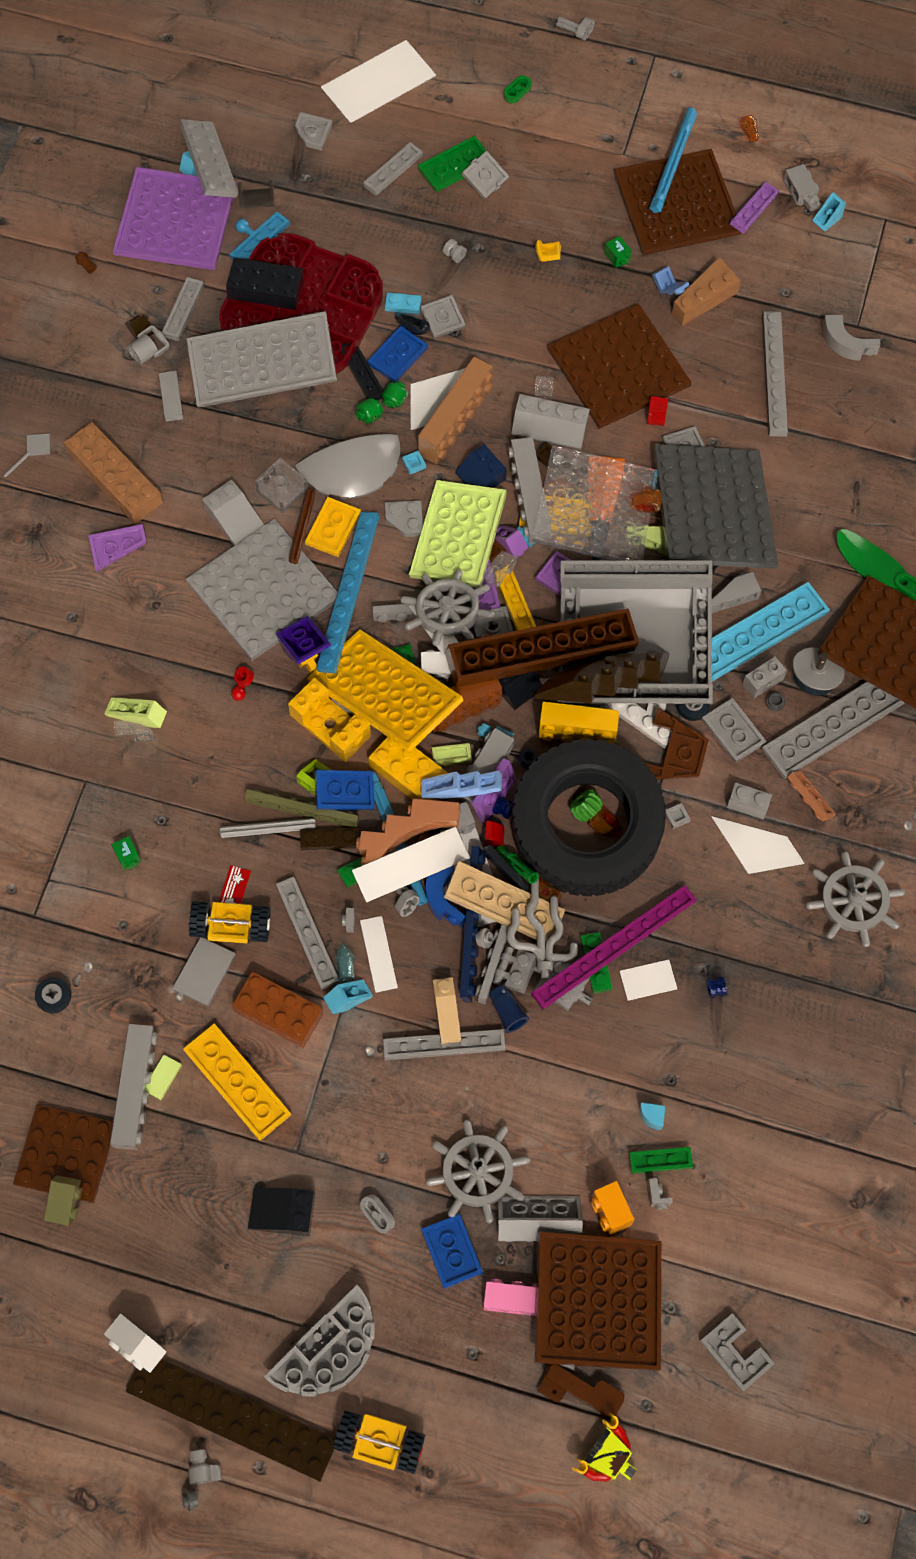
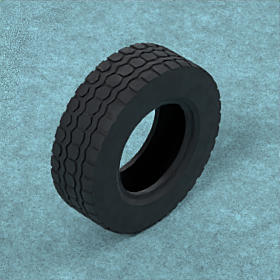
M580 739L571 741V743L565 742L559 744L558 747L555 746L547 750L546 754L543 753L527 768L520 779L521 781L518 783L514 795L512 834L521 859L533 871L538 872L539 879L542 882L545 881V884L552 888H557L558 891L570 892L569 894L600 896L628 886L645 872L653 861L663 837L666 823V808L664 796L653 772L650 773V768L644 762L642 763L639 757L635 754L632 755L631 751L624 747L620 748L619 745L611 742L608 744L607 741L584 739V741H581ZM587 784L602 787L615 795L621 802L627 816V830L623 837L613 846L597 852L578 851L564 844L551 828L548 810L554 799L566 789Z

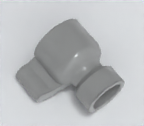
M206 1450L189 1452V1459L192 1462V1466L189 1468L190 1485L222 1480L220 1466L205 1463L207 1458Z

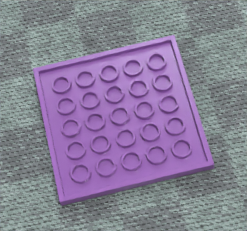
M136 167L113 254L215 270L234 197L204 195L198 176Z

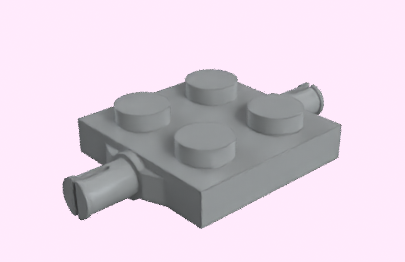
M553 961V972L549 973V979H541L536 985L535 990L565 970L570 964ZM536 962V965H535V968H534V970H535L536 972H537V962ZM590 978L554 1003L567 1011L578 999L589 1006L593 998L583 993Z

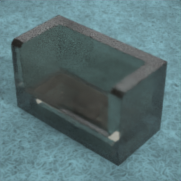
M269 180V188L242 190V182H238L241 209L275 206L272 180Z

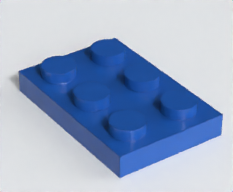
M400 326L367 362L374 370L396 383L428 349V344Z
M316 770V810H374L373 771Z
M460 1214L421 1229L443 1289L483 1274Z

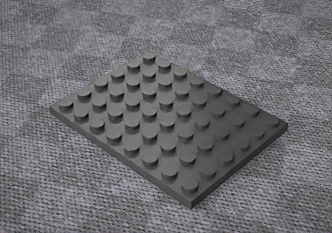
M655 444L653 451L668 561H712L713 566L776 569L778 559L760 450Z

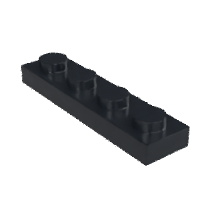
M344 343L341 345L343 356H345L346 354L344 347L350 345L348 343ZM357 346L356 352L353 353L351 360L348 362V367L366 399H383L382 393L384 390L360 348Z

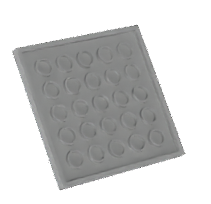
M275 519L186 578V583L251 661L279 643L276 636L277 632L307 615L312 620L335 604L338 594L302 550L298 564L289 563L293 540Z

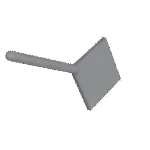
M50 434L27 435V453L4 474V477H7L28 456L50 454Z

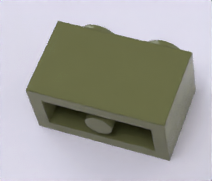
M56 1175L51 1180L44 1221L69 1226L73 1220L77 1219L79 1208L76 1205L77 1200H80L82 1194L81 1180Z

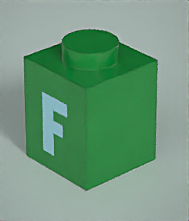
M618 236L605 244L604 254L614 267L617 268L621 265H626L630 261L632 250L622 237Z
M129 836L111 844L123 870L133 869L141 862Z

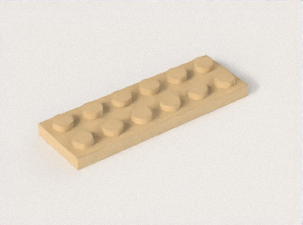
M458 861L443 898L509 927L512 923L513 908H518L520 910V923L517 931L537 940V931L530 924L526 916V909L531 901V894ZM539 898L538 905L534 910V916L544 927L546 944L549 937L555 933L556 928L551 920L550 902ZM558 907V915L562 920L565 909Z

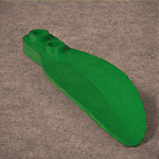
M846 529L838 531L836 540L839 550L847 563L864 578H867L869 575L916 601V578L906 573L899 562L856 533Z

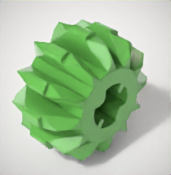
M588 789L584 793L581 792L579 796H576V799L572 801L570 809L576 819L580 822H587L602 809L603 802L597 792Z

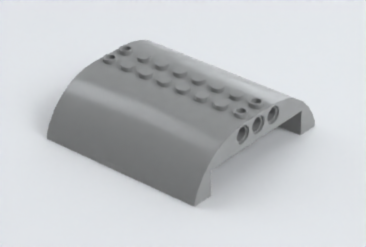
M561 561L560 622L629 608L639 644L634 651L622 654L647 653L651 650L669 654V659L660 682L641 681L638 689L618 688L615 696L595 695L592 703H713L712 561ZM583 662L559 666V672ZM558 701V703H581V702Z

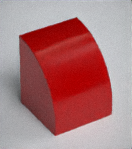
M486 821L484 847L491 845L493 848L501 845L504 846L505 827L496 822Z

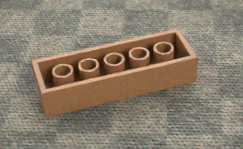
M473 357L418 436V451L423 458L435 464H438L440 459L443 460L449 446L454 445L458 433L463 432L467 420L472 419L476 407L481 406L485 394H489L492 390V379L494 376L492 374V365L476 357Z
M93 422L63 442L66 452L72 460L134 525L163 504L161 493Z

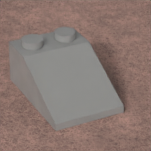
M232 480L202 499L204 511L234 546L264 526L249 501Z

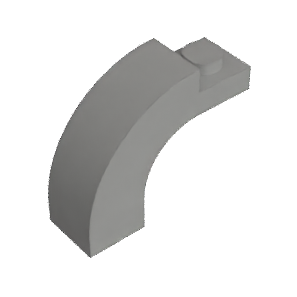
M825 315L822 324L823 335L826 343L834 352L847 359L858 361L861 360L862 355H877L881 345L880 339L855 338L845 330L843 315Z

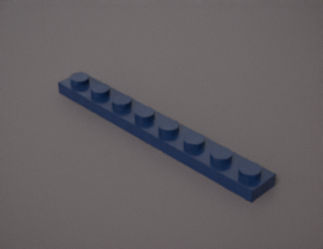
M471 846L470 866L482 871V865L485 864L486 857L480 852L481 848L479 846ZM468 908L466 910L460 998L464 1002H472V997L476 994L474 977L477 976V965H475V958H478L479 949L476 946V934L480 931L478 920H481L482 916Z

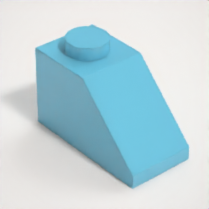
M364 979L339 984L323 998L332 1014L348 1011L370 999L373 995Z

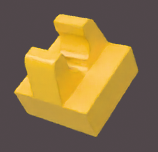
M318 655L312 656L298 664L300 669L306 666L308 671L312 673L317 668L314 660L317 659Z

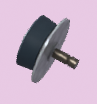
M806 648L798 652L793 660L795 683L808 694L825 695L841 684L845 674L844 668L828 660L829 655L826 652L819 655L818 651L820 648Z

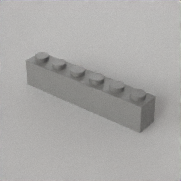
M533 437L511 440V447H508V455L513 460V463H511L512 474L516 475L514 486L515 489L519 490L517 501L518 505L522 506V510H520L521 521H525V526H523L524 537H528L529 544L551 541L552 532Z
M129 1024L110 1143L113 1148L138 1150V1145H141L143 1141V1132H140L141 1124H145L146 1112H143L144 1104H148L149 1100L146 1084H151L152 1072H149L150 1064H154L155 1052L152 1051L153 1045H156L158 1040V1033H155L153 1026Z

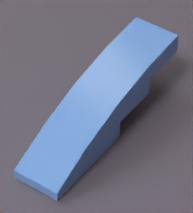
M499 770L485 774L475 771L462 775L456 771L422 779L421 797L455 798L502 791V774Z

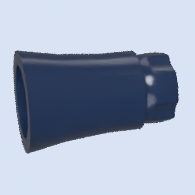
M504 985L497 987L489 993L492 1005L502 1022L505 1033L514 1032L529 1021V1017L520 1008Z

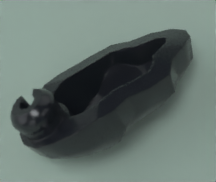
M404 313L395 314L397 322L412 334L424 335L429 331V322Z

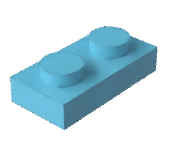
M387 292L385 311L420 314L422 296Z

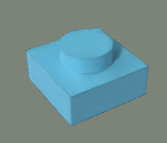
M419 451L402 457V461L410 475L426 469V464Z

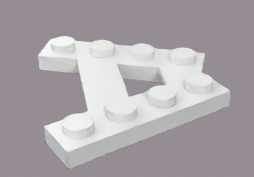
M605 703L604 706L607 709L619 710L620 718L664 749L667 748L672 731L653 726L657 709L660 708L665 711V703H648L647 711L636 703Z

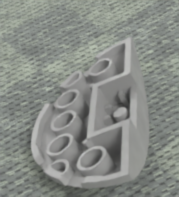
M393 434L358 437L324 448L303 459L295 467L304 482L315 487L316 491L323 495L329 496L331 494L340 496L341 499L359 498L377 491L383 487L384 482L389 477L394 475L400 456V441L398 435Z
M356 1284L283 1354L264 1375V1378L275 1387L285 1392L289 1391L299 1394L300 1396H317L329 1391L334 1392L355 1378L370 1355L375 1332L371 1306L361 1288Z

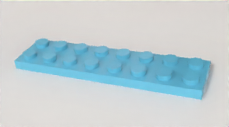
M809 582L712 638V682L829 613L830 609Z

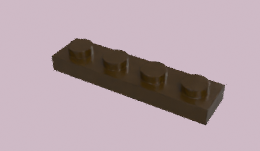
M378 827L300 830L301 851L356 848L357 838L361 837V831L378 832Z

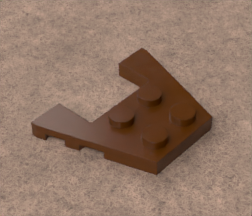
M658 708L653 726L671 730L672 734L663 767L645 763L650 768V773L653 772L657 780L699 777L709 740Z

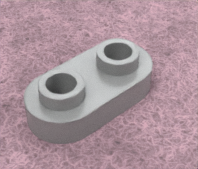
M370 1194L361 1200V1211L378 1232L387 1233L394 1228V1217L376 1195Z

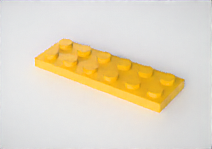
M215 1023L183 1048L187 1056L259 1141L263 1140L291 1116L289 1110Z

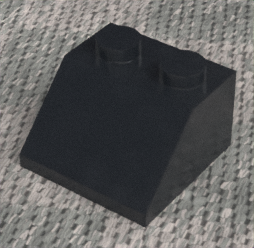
M536 672L498 679L502 686V697L514 710L533 698L537 690L542 686Z

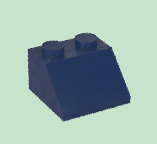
M483 444L468 455L456 471V475L464 484L495 488L506 480L507 469L489 448Z

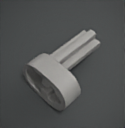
M559 17L556 26L575 33L576 37L582 40L588 38L595 25V21L588 17H585L580 25L563 17Z
M407 886L396 890L400 897L395 905V909L402 917L412 914L420 900L414 890H409Z

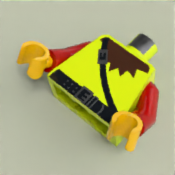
M609 1413L611 1421L608 1423L606 1420H602L603 1424L609 1428L603 1431L584 1460L576 1459L579 1461L580 1467L578 1469L572 1467V1470L584 1475L591 1481L608 1482L611 1479L614 1480L619 1473L631 1480L637 1471L635 1467L627 1462L632 1454L630 1451L631 1444L626 1432L619 1424L618 1418Z

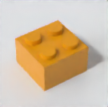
M617 1181L593 1192L590 1205L594 1213L598 1212L600 1217L599 1225L603 1233L607 1232L609 1237L632 1226L635 1219Z

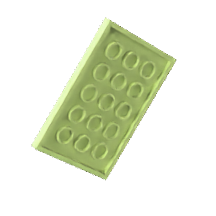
M436 480L409 572L410 578L422 579V575L427 574L432 581L453 579L455 571L461 569L463 573L460 581L471 587H481L507 491L504 489Z

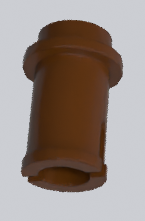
M79 252L75 256L76 263L81 265L89 274L96 270L97 266L88 258L86 253Z

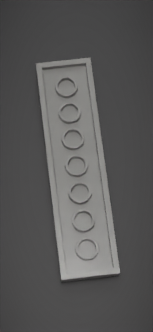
M866 682L763 746L762 751L783 779H786L792 772L802 769L905 703Z

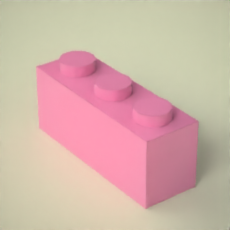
M491 1279V1282H486L483 1310L536 1316L537 1284L529 1287L524 1286L523 1282L512 1281L511 1284H503V1280Z

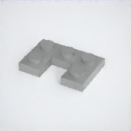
M732 1313L700 1342L739 1390L743 1392L774 1365V1362L761 1347L746 1360L741 1357L731 1343L745 1332L746 1329Z

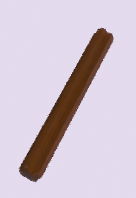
M308 488L306 490L288 560L289 563L298 564L316 491L314 489Z

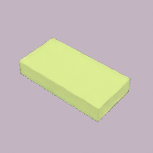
M469 743L432 747L433 761L440 767L472 763Z
M163 1055L152 1073L151 1084H146V1092L162 1100L182 1065Z

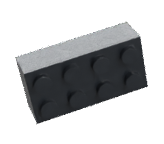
M234 257L226 284L228 299L297 310L304 283L303 268Z

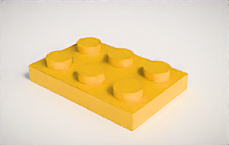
M327 497L305 540V545L339 558L360 516L361 509Z

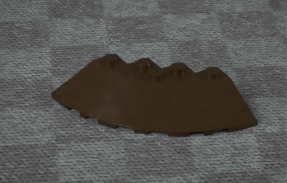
M651 650L647 653L607 656L571 666L544 682L537 690L535 699L592 703L595 695L615 696L618 688L638 689L641 681L660 682L669 659V654Z

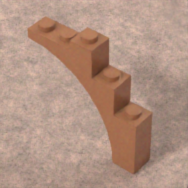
M413 799L412 805L408 807L409 817L387 815V820L383 821L382 833L361 831V837H358L356 842V848L359 849L361 856H363L361 866L391 854L400 844L425 831L438 828H458L461 811L460 804L457 802Z

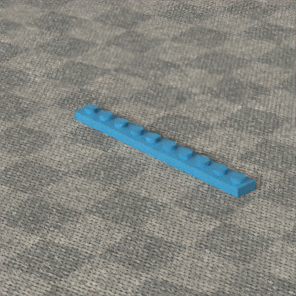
M378 512L360 513L325 636L331 646L321 651L316 668L318 672H337L380 518Z

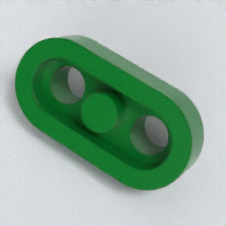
M524 75L517 77L505 88V101L508 103L518 102L531 90V79Z

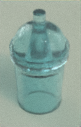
M342 944V949L337 952L335 962H337L339 981L350 982L355 980V955L351 950L346 949L345 944Z

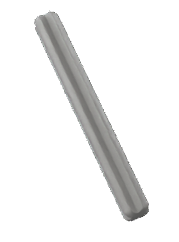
M315 818L222 826L220 827L221 838L315 829L316 822Z

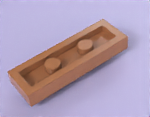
M801 770L792 772L787 777L791 781V786L799 791L803 801L811 806L818 819L826 821L836 815Z

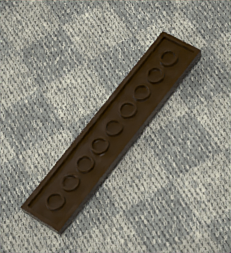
M162 1359L151 1372H148L145 1368H142L141 1371L137 1368L126 1390L128 1394L321 1482L334 1452L335 1438Z

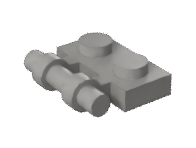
M507 946L505 952L500 956L501 962L495 971L492 983L499 986L503 979L506 980L504 986L507 989L525 993L535 968L537 957L535 954L518 950L516 957L511 956L514 949ZM508 963L513 964L510 973L505 972Z

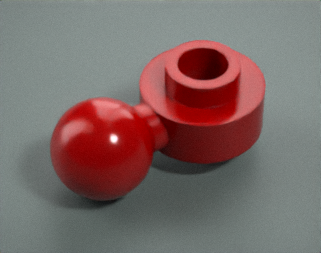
M239 667L234 674L237 686L232 689L231 696L236 701H241L245 698L246 691L244 687L250 685L254 678L253 671L247 667Z

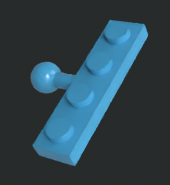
M276 211L254 231L249 227V223L245 219H239L235 224L236 230L240 233L248 234L249 237L229 254L230 259L233 260L234 257L249 259L255 247L267 237L269 239L277 237L278 234L290 225L289 220Z

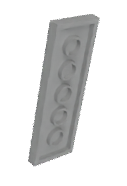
M181 119L179 125L204 195L237 198L238 189L213 122Z

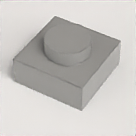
M682 803L666 810V818L672 829L689 823L691 820Z
M346 908V914H342V926H346V933H354V908Z

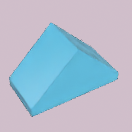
M832 192L812 221L822 230H828L842 218L846 202Z

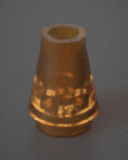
M753 115L742 118L740 126L749 138V141L756 142L759 140L756 118Z

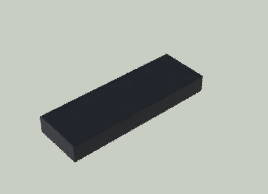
M491 845L485 846L480 851L513 886L524 891L530 888L524 879Z

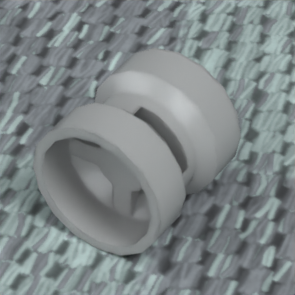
M450 239L443 248V254L452 257V260L456 263H459L467 252V249L462 245L459 246L454 239Z

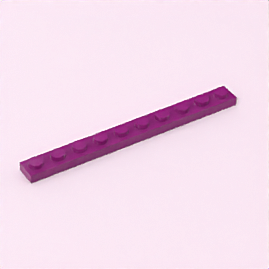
M684 885L531 993L532 997L542 1010L546 1009L697 901L696 898Z

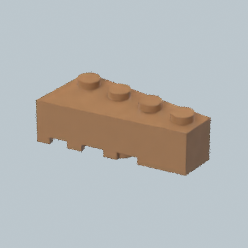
M719 257L674 301L673 316L682 326L736 295L740 286L739 278Z

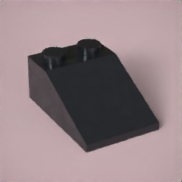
M254 1188L248 1230L310 1237L315 1192L313 1190L295 1188Z

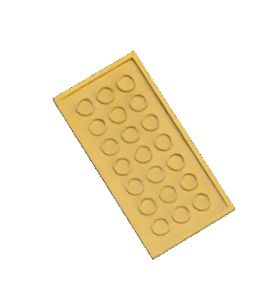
M358 630L344 643L336 673H321L316 669L307 677L309 682L316 678L328 689L329 697L354 714L356 713L361 719L409 752L464 701L460 694L362 630Z

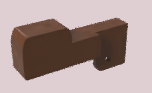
M557 1364L548 1366L544 1373L546 1376L537 1390L554 1402H560L566 1392H568L610 1420L611 1416L609 1413L616 1416L625 1398L624 1393L605 1381L601 1380L595 1387H592Z

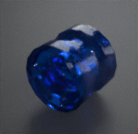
M500 796L495 803L493 813L503 815V818L509 819L512 814L513 801H507L505 797Z
M723 976L718 977L716 980H706L710 999L718 995L727 996V987Z

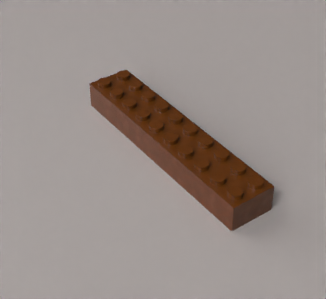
M629 608L448 644L445 655L454 687L457 688L632 652L638 646L639 640Z

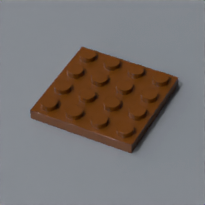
M37 1105L13 1185L49 1193L51 1180L56 1175L81 1180L80 1187L82 1188L80 1201L94 1204L111 1146L114 1122Z

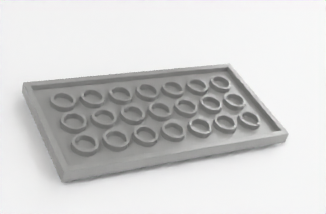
M326 312L187 338L198 408L337 381Z

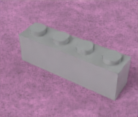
M496 728L493 732H489L484 741L486 744L483 749L479 748L475 755L476 761L473 765L470 764L465 774L478 771L480 774L494 772L495 766L503 758H508L516 744L515 739ZM474 796L458 798L472 805Z

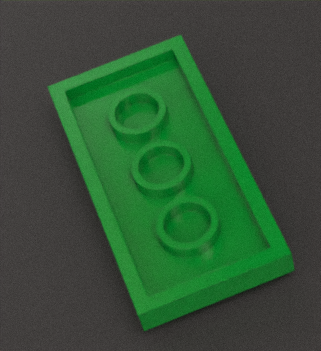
M474 135L418 165V170L437 193L464 179L461 175L462 172L471 165L470 163L475 158L478 159L487 150Z

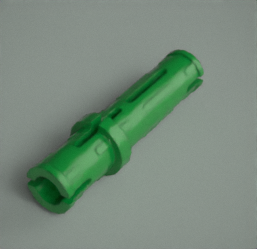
M502 845L496 848V851L519 875L531 884L537 882L539 878L538 873L518 859V855L508 851Z

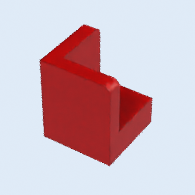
M651 396L647 424L665 425L668 398Z

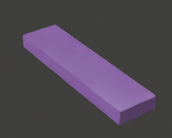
M765 182L732 219L730 225L744 234L778 195L779 190Z

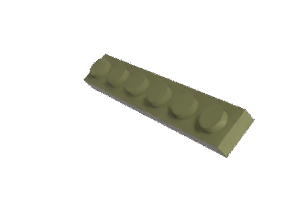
M246 789L244 795L245 801L248 804L302 817L315 818V820L349 828L358 827L359 816L351 811L316 810V803L308 802L307 804L300 802L296 798L286 799L275 793L269 795L258 789Z

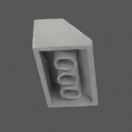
M520 394L511 435L522 438L533 437V440L581 450L590 409Z
M503 1196L498 1201V1241H538L539 1232L582 1235L583 1218L580 1196H524L523 1201H518L511 1196Z

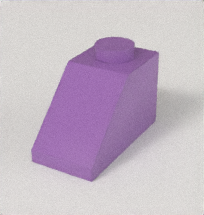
M500 525L497 528L495 540L506 549V556L518 558L529 548L518 529Z

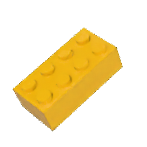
M543 702L539 738H543L546 741L561 740L564 743H571V741L580 739L581 741H584V739H594V741L602 740L607 741L608 744L610 742L615 744L619 710Z
M387 737L369 756V767L410 799L435 801L440 799L421 797L422 779L448 774V772L414 747L409 752Z

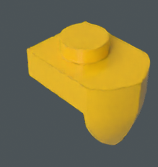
M538 240L535 246L538 259L542 262L560 259V242L543 244L541 240Z

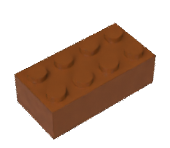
M496 679L457 688L454 686L450 687V689L460 694L464 701L432 731L433 733L445 731L455 723L460 724L464 722L466 718L476 717L486 709L498 707L502 699V686L499 680Z
M251 972L232 1005L235 1013L302 1048L307 1044L323 1015L322 1007L254 972Z

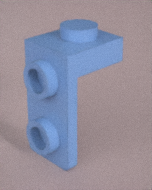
M665 266L652 274L660 293H667V295L675 293L678 295L683 293L685 288L689 286V282H675L669 266Z

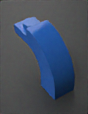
M448 867L427 876V904L437 920L441 921L446 916V920L451 925H457L461 928L465 923V915L443 898L444 888L449 883L454 872V868Z

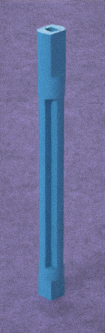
M693 107L687 108L657 191L654 194L650 205L653 213L661 212L667 192L698 114Z
M374 772V801L382 821H386L387 815H394L382 783L379 782L377 774ZM406 842L400 844L394 851L406 848ZM421 879L409 884V887L414 890L420 899L418 906L426 904L427 897L421 885Z

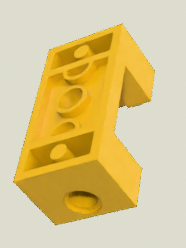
M313 678L288 703L290 716L344 762L371 737L370 724L361 719L356 713L351 717L329 699L328 689L316 678ZM333 721L336 723V725L333 728H327L325 726L326 722Z

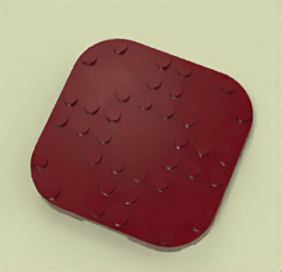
M281 233L278 234V237L265 238L255 247L248 260L303 268L304 283L297 310L228 299L227 296L219 314L221 332L326 312L336 374L340 373L348 366L349 360H351L353 353L356 352V347H359L382 303L383 281L379 276L378 270L371 263L350 254H346L344 257L316 246L315 241L296 234ZM344 343H348L350 345L344 347L346 354L345 356H343L341 345Z

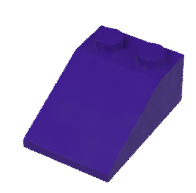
M308 615L276 633L283 651L290 660L297 664L304 662L331 646L330 642Z

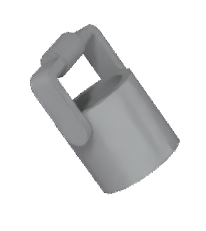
M151 325L138 334V339L127 346L131 357L136 363L142 365L153 356L157 358L169 349V342L160 330ZM151 331L165 345L159 351L152 339L146 335Z

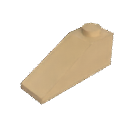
M453 977L433 980L441 1044L461 1042Z

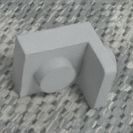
M657 1178L649 1179L647 1181L650 1207H656V1210L667 1209L668 1205H671L673 1202L672 1198L660 1199V1196L663 1195L662 1185L658 1184Z

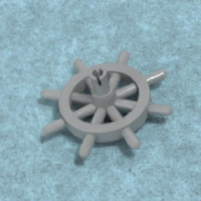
M461 569L455 571L453 579H443L435 582L427 574H423L422 580L427 586L419 593L418 597H401L402 603L416 605L417 619L407 623L405 629L411 630L421 625L427 631L435 634L432 641L434 646L440 644L442 636H453L463 633L467 640H473L474 635L469 629L475 624L478 617L494 618L495 616L493 611L483 610L479 607L478 596L489 591L490 586L485 584L474 590L468 584L460 581L463 573ZM441 592H449V593H448V596H443V594H442ZM456 592L463 595L457 599H454ZM435 596L439 602L430 601L429 599ZM467 601H470L472 607L460 606ZM424 607L435 609L427 614L424 613ZM457 613L468 615L461 619ZM440 615L439 623L431 620Z
M844 851L841 854L844 867L835 871L830 877L818 869L812 871V875L824 882L825 885L822 891V900L806 903V908L809 910L823 908L827 917L834 923L826 934L828 939H833L841 928L850 932H859L862 945L869 947L870 941L867 930L874 928L881 921L893 929L899 928V923L886 915L889 909L890 898L905 895V890L902 888L888 890L884 880L878 875L884 866L883 860H878L871 870L862 866H852L848 852ZM854 876L863 878V882L856 885ZM846 877L849 890L837 881ZM870 884L876 888L877 892L867 893ZM832 888L845 897L831 899ZM880 899L879 910L866 901ZM846 904L841 914L834 908V906ZM862 908L874 917L865 921ZM852 910L855 912L857 921L847 919Z
M465 1120L463 1127L466 1138L455 1143L451 1149L437 1141L432 1144L435 1150L446 1157L443 1164V1175L427 1179L426 1185L435 1186L445 1183L448 1191L456 1199L448 1211L449 1217H454L462 1204L472 1207H483L485 1220L490 1224L494 1221L491 1204L499 1201L506 1193L518 1201L524 1200V1195L511 1187L513 1167L530 1163V1158L523 1156L511 1159L507 1149L501 1144L508 1132L506 1126H502L493 1139L488 1136L474 1135L471 1122ZM477 1146L487 1147L488 1149L483 1157L479 1159ZM469 1148L472 1162L460 1156L459 1153ZM495 1152L502 1159V1162L487 1165ZM454 1161L467 1169L451 1173ZM505 1169L503 1181L490 1174L491 1172ZM469 1178L462 1190L454 1182ZM485 1181L494 1185L497 1189L488 1194ZM477 1182L480 1196L468 1195Z

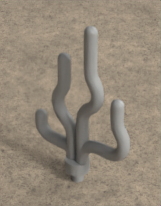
M538 878L537 882L531 884V901L526 909L527 919L537 931V946L531 943L518 942L515 939V933L520 923V910L518 908H513L512 923L507 931V940L514 949L533 952L537 957V972L541 973L542 980H548L549 973L553 972V961L570 962L574 960L577 956L578 946L575 942H572L568 954L553 953V945L563 934V923L558 915V897L555 895L550 898V915L556 930L549 937L545 945L544 927L534 916V910L539 901Z

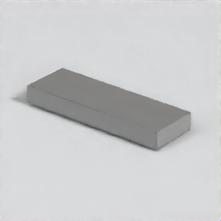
M177 371L159 373L165 421L182 420L183 413Z

